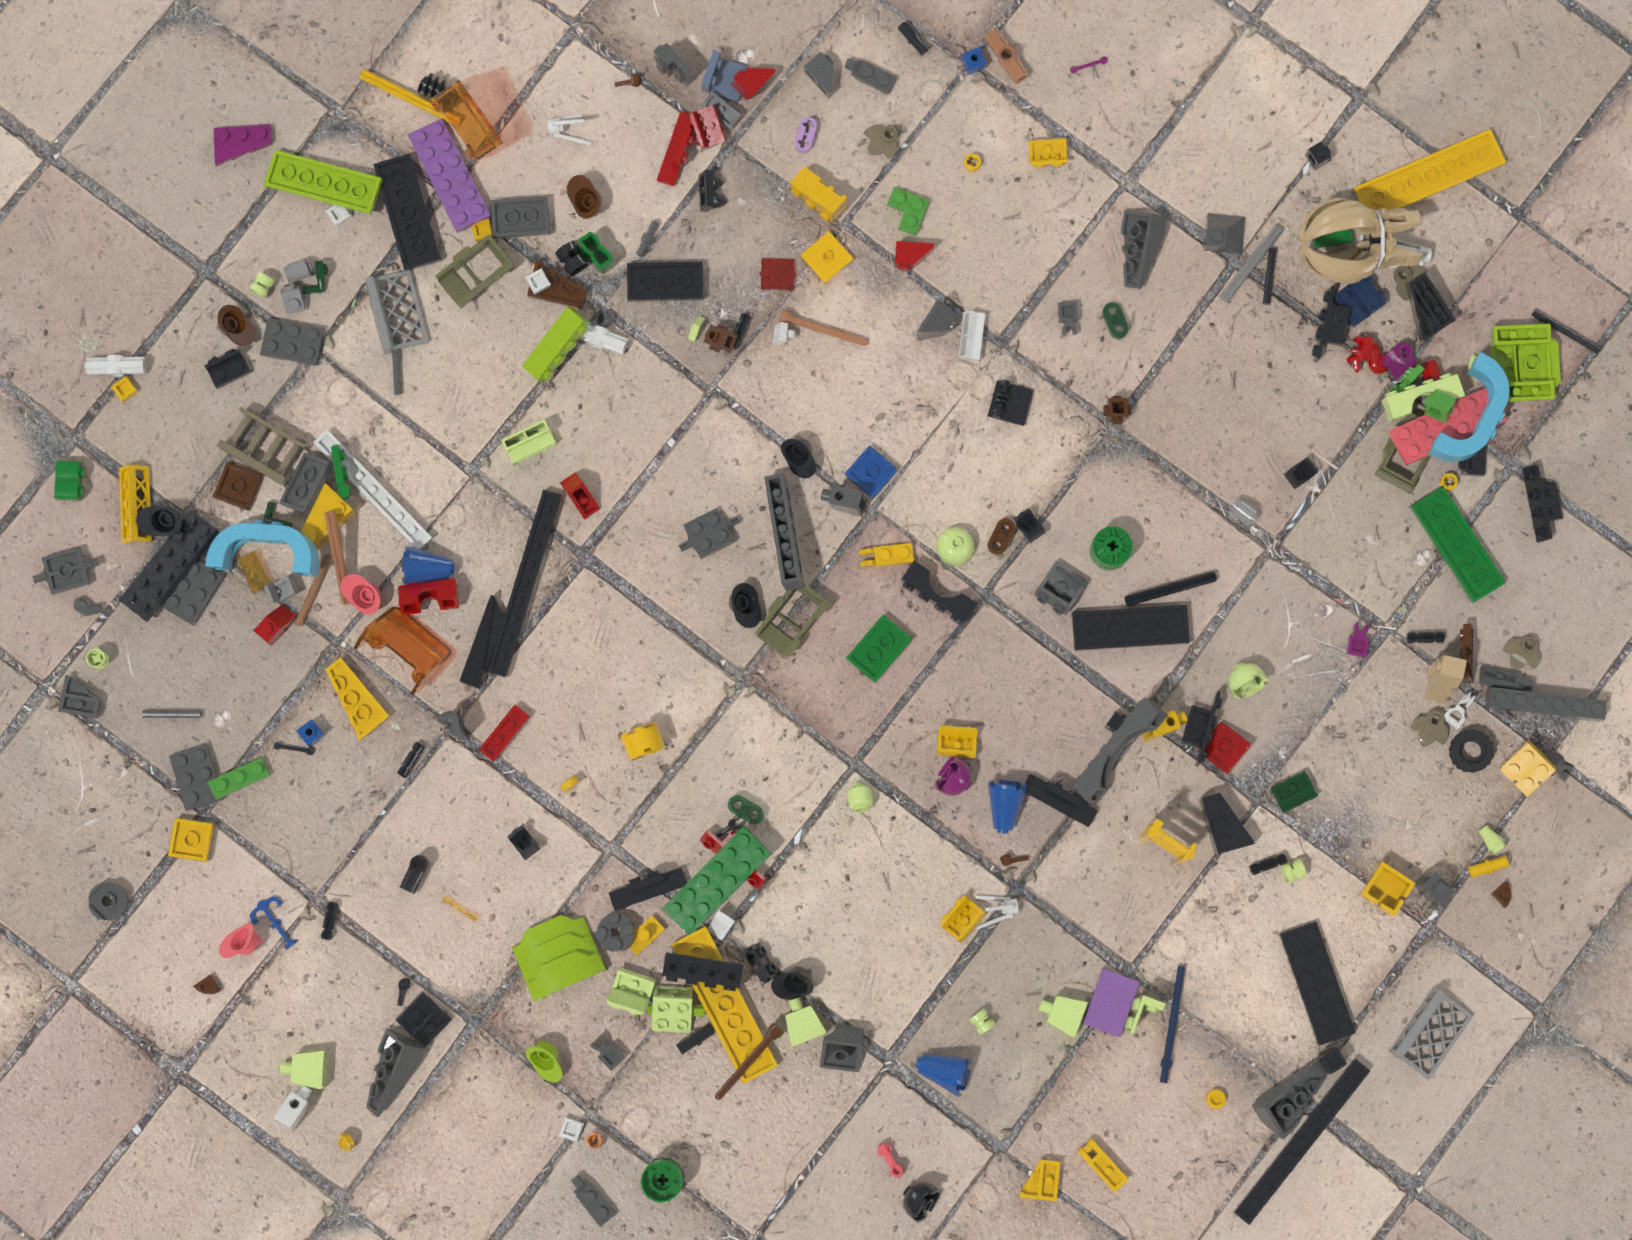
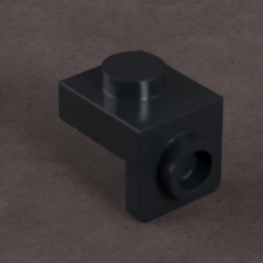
M1307 457L1283 475L1292 487L1297 489L1319 471Z
M1030 508L1019 513L1014 519L1017 528L1029 543H1032L1046 533Z
M523 825L514 829L507 837L524 860H527L541 849Z

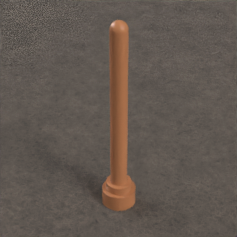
M782 310L779 323L795 324L862 346L868 344L866 338L793 316L788 310Z

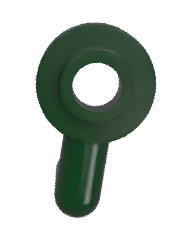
M323 260L315 261L318 285L302 287L303 294L325 292V275H328L327 264H323Z
M268 502L263 522L269 525L272 522L283 523V526L292 528L293 523L272 518L275 503Z

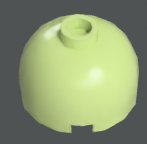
M952 527L940 534L936 543V551L944 563L950 566H959L970 560L974 552V541L966 530Z
M1239 663L1230 673L1228 685L1234 698L1242 699L1241 695L1246 694L1247 697H1250L1265 687L1264 682H1268V679L1258 665Z

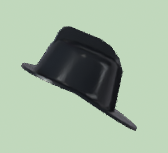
M799 435L783 441L781 452L792 472L800 478L812 477L816 472V463L812 456L810 442Z
M170 506L145 507L138 513L136 518L140 531L150 536L175 535L182 527L181 515Z
M749 583L736 585L729 598V607L734 613L736 621L745 628L756 627L761 620V609L757 591Z
M795 966L787 973L777 976L771 982L773 993L785 1000L796 999L812 993L814 989L811 976L812 970Z

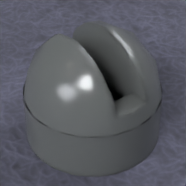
M601 311L598 314V326L609 327L613 323V317L610 313Z

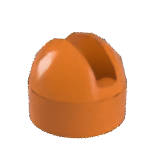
M591 1133L587 1137V1145L592 1149H599L603 1145V1137L598 1133ZM597 1136H598L599 1139H598L597 1145L594 1146V1144H595V1142H596V1139H597Z

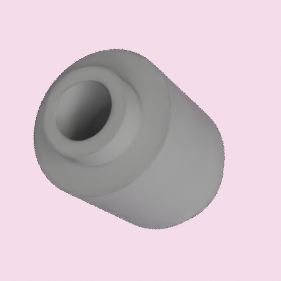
M305 258L289 263L287 267L283 268L288 282H296L311 276L310 272H313L310 261L306 262Z
M1238 498L1230 508V511L1233 512L1232 515L1246 525L1249 522L1253 524L1259 516L1256 513L1258 509L1244 499Z

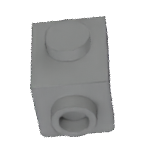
M285 284L281 288V297L286 314L304 311L305 305L300 291V284Z
M292 575L264 586L266 596L271 603L283 602L299 593Z

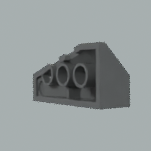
M1124 210L1121 226V235H1124L1122 252L1125 253V263L1123 264L1124 287L1142 288L1164 237L1167 217L1152 213Z
M387 1028L378 1048V1053H381L379 1064L374 1067L376 1078L375 1082L371 1084L366 1106L376 1117L381 1115L417 1067L424 1050L415 1040Z
M1315 1059L1266 1092L1251 1106L1262 1123L1281 1139H1285L1298 1127L1301 1115L1309 1108L1308 1103L1313 1095H1316L1327 1074L1319 1060Z

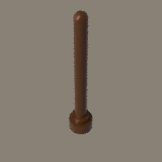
M774 1023L768 1027V1035L715 1094L717 1100H721L773 1040L780 1039L784 1034Z

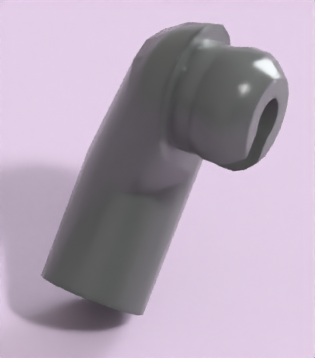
M76 598L74 600V609L84 616L102 613L100 603L89 606L83 601V598Z

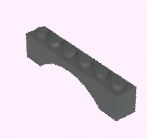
M1491 687L1486 690L1484 709L1542 713L1601 722L1606 718L1607 701Z
M1144 697L1136 704V708L1124 719L1119 729L1113 732L1111 739L1101 747L1095 759L1091 760L1086 770L1077 777L1072 787L1087 802L1097 804L1106 793L1112 767L1121 751L1138 736L1156 730L1168 716L1153 700Z

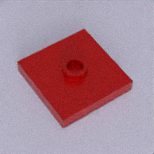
M1221 721L1211 733V742L1209 745L1206 744L1204 751L1207 752L1206 759L1228 775L1251 748L1252 744Z

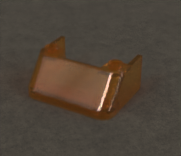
M459 80L452 82L430 98L431 105L436 112L441 111L466 144L467 150L465 152L471 160L478 161L503 144L496 130Z
M391 607L367 625L353 647L357 650L366 642L374 649H382L387 646L412 666L414 671L411 677L416 683L410 693L412 696L432 680L452 653L446 644L413 617L402 615L399 607Z

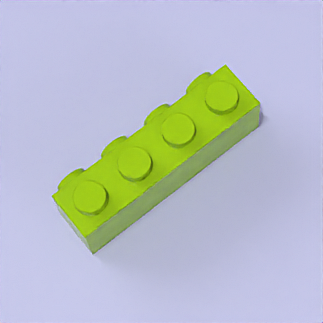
M567 306L522 364V367L536 380L546 382L553 376V371L556 367L564 362L566 354L576 346V341L579 337L587 332L591 322L575 308Z

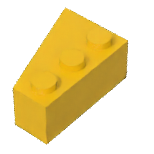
M805 166L790 182V192L797 198L801 197L809 209H815L819 212V217L825 222L829 221L833 224L847 208L848 197L844 194L840 197L834 192L835 188L830 185L828 187L822 182V178Z
M326 483L301 530V533L312 540L317 551L329 540L325 512L335 511L338 529L355 514V511Z

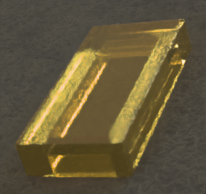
M255 551L237 559L253 594L264 590V586L270 584Z

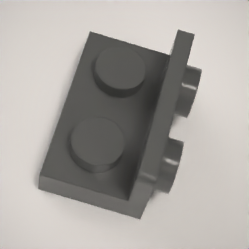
M447 711L442 713L440 718H437L438 723L442 725L448 724L449 731L454 737L460 740L468 738L461 715L456 712Z

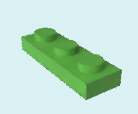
M259 758L212 779L207 784L215 800H218L269 777V773L262 758Z

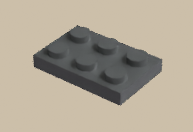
M547 196L491 200L493 239L550 235Z
M267 318L260 356L317 366L324 328Z
M304 452L279 504L309 516L334 464Z
M196 561L162 603L161 607L194 626L224 576Z
M207 744L169 756L185 811L224 800L223 797L215 800L207 784L208 781L217 778Z

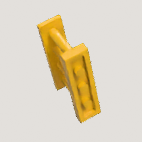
M1158 818L1147 825L1138 839L1143 844L1153 841L1176 856L1177 859L1174 864L1177 866L1182 863L1184 864L1188 859L1192 860L1197 853V850H1195L1196 843L1186 846L1164 832V828L1161 827L1164 822Z

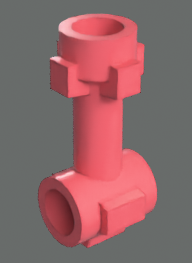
M885 1142L877 1147V1153L879 1156L883 1155L890 1166L891 1171L889 1173L891 1177L900 1178L904 1168L902 1165H897L890 1153L891 1146Z

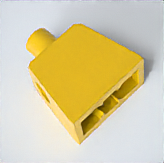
M1174 710L1166 712L1168 716L1156 730L1142 734L1145 743L1179 730L1181 724L1187 723L1186 714L1184 712L1176 714Z

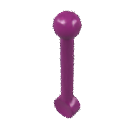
M1102 56L1100 60L1087 63L1078 67L1072 66L1070 68V72L1076 73L1077 70H1081L1100 63L1102 65H1105L1107 63V58L1105 56Z

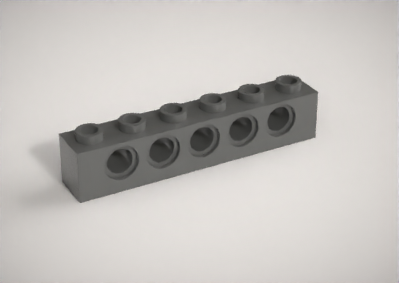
M783 473L765 476L781 583L786 591L803 588L805 584L787 479Z

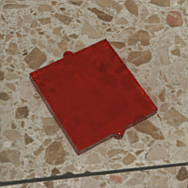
M761 258V272H759L761 276V290H794V277L796 276L794 272L795 259Z

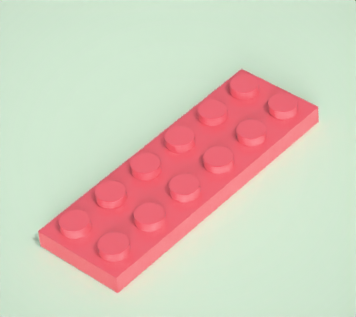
M1484 388L1457 400L1454 410L1446 423L1428 415H1423L1390 430L1388 433L1405 466L1430 456L1427 453L1435 437L1440 432L1457 440L1470 438L1487 404V389ZM1504 416V418H1503V420L1501 421V423H1503V422H1505V421L1507 420L1506 416Z

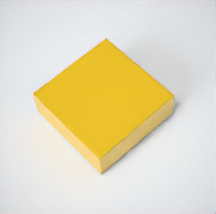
M489 218L472 225L475 242L482 240L488 234L493 238Z
M127 375L111 386L121 402H125L138 393V390Z

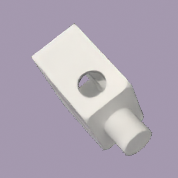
M302 1085L296 1094L290 1092L273 1117L275 1122L293 1133L309 1107V1103L306 1100L312 1091ZM294 1103H299V1107L296 1109H293L292 1105Z

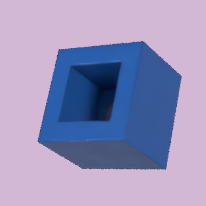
M979 47L962 54L961 60L968 75L986 68L987 63ZM977 57L978 60L972 61L971 58Z
M313 719L296 730L308 747H311L325 736ZM308 729L313 730V734L311 736H307L306 734Z

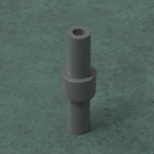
M652 220L647 232L643 233L642 242L636 252L637 256L643 257L648 245H651L654 239L653 235L659 224L656 221Z

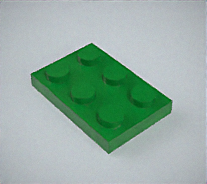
M882 615L848 654L846 660L872 682L876 683L912 641V638L885 615Z

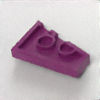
M270 125L213 128L215 166L272 145Z

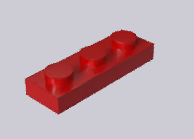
M514 704L479 748V751L495 762L530 716Z

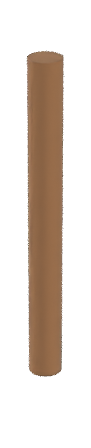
M324 555L319 567L318 577L314 578L294 623L302 627L332 559L331 555Z

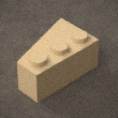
M1443 655L1433 661L1432 664H1429L1427 669L1429 680L1425 700L1448 704L1449 696L1452 697L1454 694L1452 689H1457L1463 680L1467 660Z

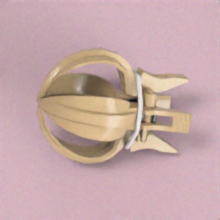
M1343 198L1327 200L1313 208L1303 219L1298 236L1300 242L1307 243L1317 237L1349 229H1356L1357 233L1360 234V242L1354 248L1337 253H1319L1307 245L1300 244V257L1304 265L1315 275L1326 280L1345 284L1360 282L1363 278L1373 274L1375 269L1382 268L1384 270L1396 265L1418 266L1423 254L1396 246L1397 240L1393 235L1421 225L1423 222L1418 210L1406 211V208H1394L1391 210L1381 208L1374 210L1364 206L1359 201ZM1364 235H1366L1369 241H1364Z

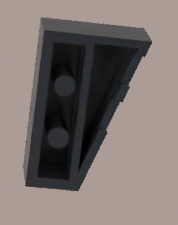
M1426 272L1421 273L1405 284L1420 342L1425 341L1456 321Z
M1221 793L1199 799L1215 855L1256 844Z

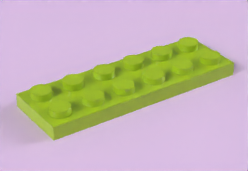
M275 150L264 186L372 215L383 180L380 177Z

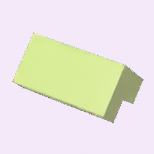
M545 420L501 440L513 465L556 445Z

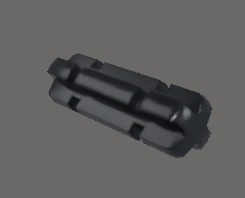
M746 313L741 314L740 322L737 323L733 332L738 335L733 346L735 350L738 349L739 341L742 340L747 324H749L751 316Z
M1409 632L1406 639L1407 643H1433L1434 641L1442 643L1445 641L1444 632H1418L1417 634Z
M419 742L414 743L413 750L408 753L402 763L403 766H400L397 774L403 778H407L410 773L409 770H412L419 758V753H422L424 750V746Z
M1282 853L1277 855L1276 858L1272 857L1259 862V864H1253L1249 866L1252 875H1257L1261 873L1260 871L1264 872L1278 867V865L1286 864L1287 858Z
M327 902V912H325L322 927L324 931L321 933V939H332L333 932L331 931L334 929L335 911L338 908V904L335 902Z

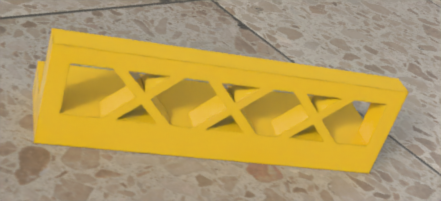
M123 466L119 468L122 543L152 542V536L145 534V537H138V526L136 523L137 509L139 507L142 509L150 507L149 466ZM136 470L143 471L141 482L136 478ZM139 488L144 493L142 500L136 496V491Z

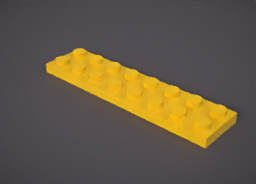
M1491 129L1358 185L1353 188V191L1359 202L1374 210L1381 208L1386 210L1405 208L1505 165L1506 160Z
M706 926L671 944L676 954L724 961ZM697 982V985L692 986L737 1070L764 1037L738 988H736V991L724 990L722 985L710 988L704 987L705 983ZM768 1046L740 1077L743 1084L778 1066Z

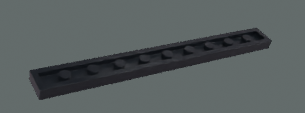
M544 489L542 491L487 672L507 678L562 494Z
M1355 1058L1351 1061L1233 1211L1234 1214L1248 1225L1252 1223L1370 1073L1367 1067Z

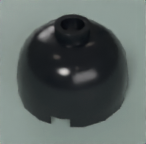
M918 1182L912 1187L908 1186L903 1193V1196H905L903 1207L907 1215L917 1223L923 1221L926 1218L924 1214L928 1210L931 1212L940 1197V1193H938L940 1189L928 1182Z

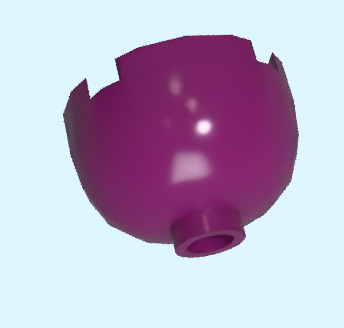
M954 756V760L948 759L939 771L938 775L941 778L939 782H935V788L948 796H956L964 790L967 791L972 783L971 769L962 759Z

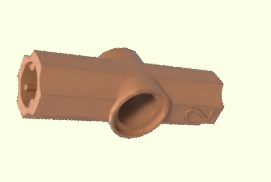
M993 29L984 36L985 41L998 58V63L1004 67L1013 82L1017 84L1023 81L1029 73L1016 56L1014 48L1007 43L999 29ZM1008 53L1011 58L1004 59L1002 54Z

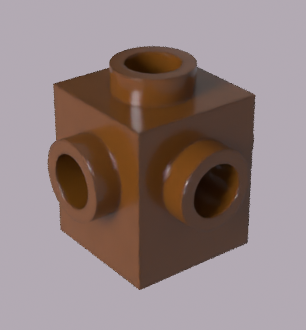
M718 324L717 327L710 325L703 342L710 345L709 349L720 353V350L731 353L738 335L728 331L729 327Z
M1112 396L1108 398L1106 405H1103V415L1107 416V422L1123 424V421L1127 420L1128 415H1131V405L1128 404L1127 398ZM1117 409L1119 413H1113V410Z

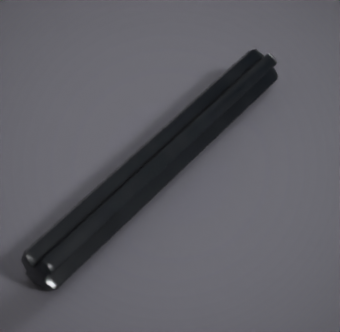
M1212 571L1127 595L1124 597L1126 606H1132L1216 582L1217 576Z

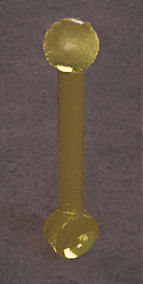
M448 896L442 898L443 903H448L473 921L477 920L475 916L453 903Z

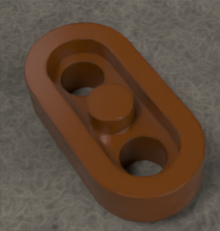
M1004 518L998 521L987 544L988 551L991 554L1001 555L1005 552L1015 532V524L1012 520ZM1007 526L1009 531L1003 532L1002 527ZM994 543H999V544H1000V548H999V549H995V548L993 547V544H994Z

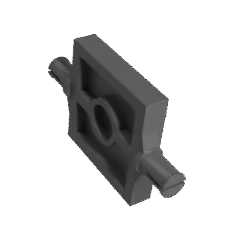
M718 508L684 524V529L688 534V541L678 546L681 552L692 547L701 560L735 543L730 533V528L740 522L737 516L726 521L721 516Z
M76 547L42 557L43 573L32 577L35 584L46 580L51 594L55 595L90 585L88 568L99 566L97 558L85 561L81 548Z

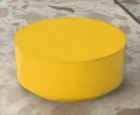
M573 776L561 784L560 788L565 793L575 787L580 781L576 776Z
M1210 1090L1206 1095V1103L1213 1109H1220L1226 1103V1096L1221 1090Z

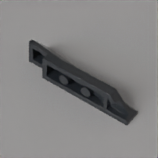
M490 595L460 677L462 684L477 689L481 688L483 671L487 672L504 619V614L494 595Z

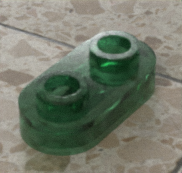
M1114 302L1107 303L1102 310L1103 319L1111 337L1121 340L1128 334V324L1121 307ZM1109 309H1114L1116 313L1110 314ZM1121 326L1123 330L1118 332L1116 327Z
M740 795L732 796L729 799L728 809L732 814L751 825H757L762 822L764 812L761 807ZM735 802L741 803L739 809L734 808ZM752 812L758 813V817L756 819L751 818L750 815Z

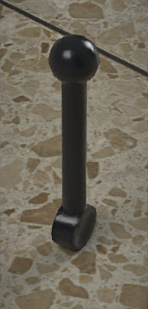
M279 742L274 744V749L276 750L287 749L305 752L308 755L314 754V749L311 747L304 749L281 745Z

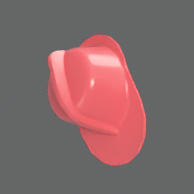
M349 574L342 579L340 585L342 595L357 610L367 615L373 614L378 610L381 594L375 584L368 582L357 574Z
M247 923L223 939L219 948V954L223 958H229L236 954L250 955L262 944V939L254 931L253 925Z

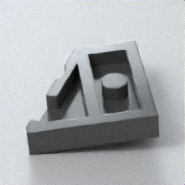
M65 675L58 711L98 719L101 699L71 676Z

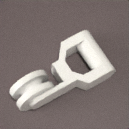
M1470 691L1463 695L1454 708H1449L1443 715L1444 720L1456 730L1465 721V710L1459 706L1460 703H1466L1464 707L1467 708L1476 697L1475 695L1470 696L1472 694ZM1457 710L1460 713L1461 719L1459 721L1450 715L1452 711Z

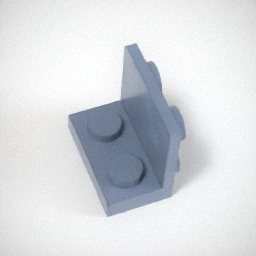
M713 50L701 84L702 91L709 94L711 91H714L722 98L738 102L740 94L730 84L735 80L733 76L740 69L744 71L749 67L723 59L719 51Z

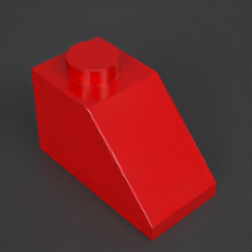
M747 68L742 71L740 69L733 76L735 80L730 85L745 100H748L767 82L776 70L773 68Z
M896 241L894 268H898L900 271L914 269L933 252L934 243Z
M576 472L560 482L584 520L600 510Z
M280 605L269 613L253 631L272 646L297 617L284 605Z

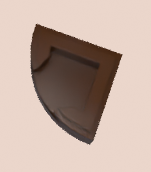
M1504 881L1491 893L1504 909L1509 905L1511 898V889L1507 881Z
M208 975L194 985L196 990L204 994H216L222 991L211 975Z

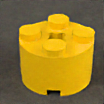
M656 722L646 725V729L644 725L633 729V734L630 731L620 735L630 761L640 759L665 748Z

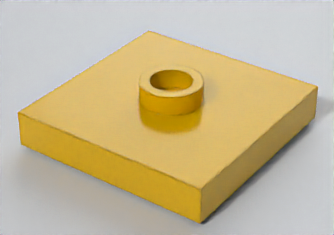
M829 231L800 255L824 284L829 282L854 260Z
M175 818L168 856L208 862L214 824Z

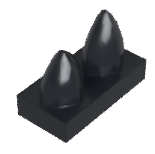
M704 170L699 174L701 212H708L710 209L722 207L728 202L723 196L713 192V190L720 188L724 182L718 176L713 175L712 170Z

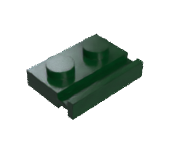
M1306 771L1270 788L1282 814L1318 796Z

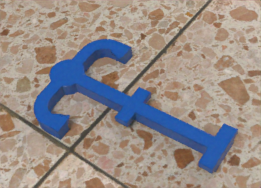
M270 897L266 901H259L257 907L250 913V919L255 925L259 922V920L255 919V914L260 910L264 911L273 923L270 927L272 929L276 927L287 942V945L284 946L286 950L297 943L296 939L291 941L279 925L282 921L280 919L276 921L267 909L268 904L272 901H276L278 907L283 904L281 900L277 897Z

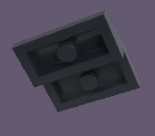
M423 991L395 1019L424 1048L452 1020Z

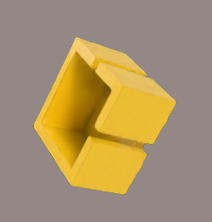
M1528 739L1500 765V770L1511 781L1515 779V785L1528 797L1540 786L1541 781L1544 782L1556 771V766Z
M1380 862L1358 896L1372 905L1378 904L1376 908L1393 917L1404 903L1402 899L1407 898L1416 883L1386 863Z

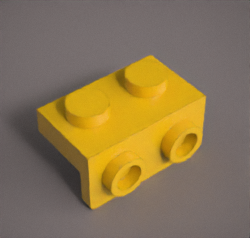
M1066 137L1028 140L1029 164L1033 165L1034 168H1043L1046 164H1052L1053 167L1064 166V163H1068Z
M939 726L937 755L975 758L978 729L969 726Z
M963 895L962 898L955 902L951 911L942 917L940 926L962 944L986 913L966 895Z

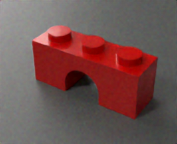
M456 578L398 586L399 606L402 615L421 613V606L427 600L438 601L440 610L459 608V591Z

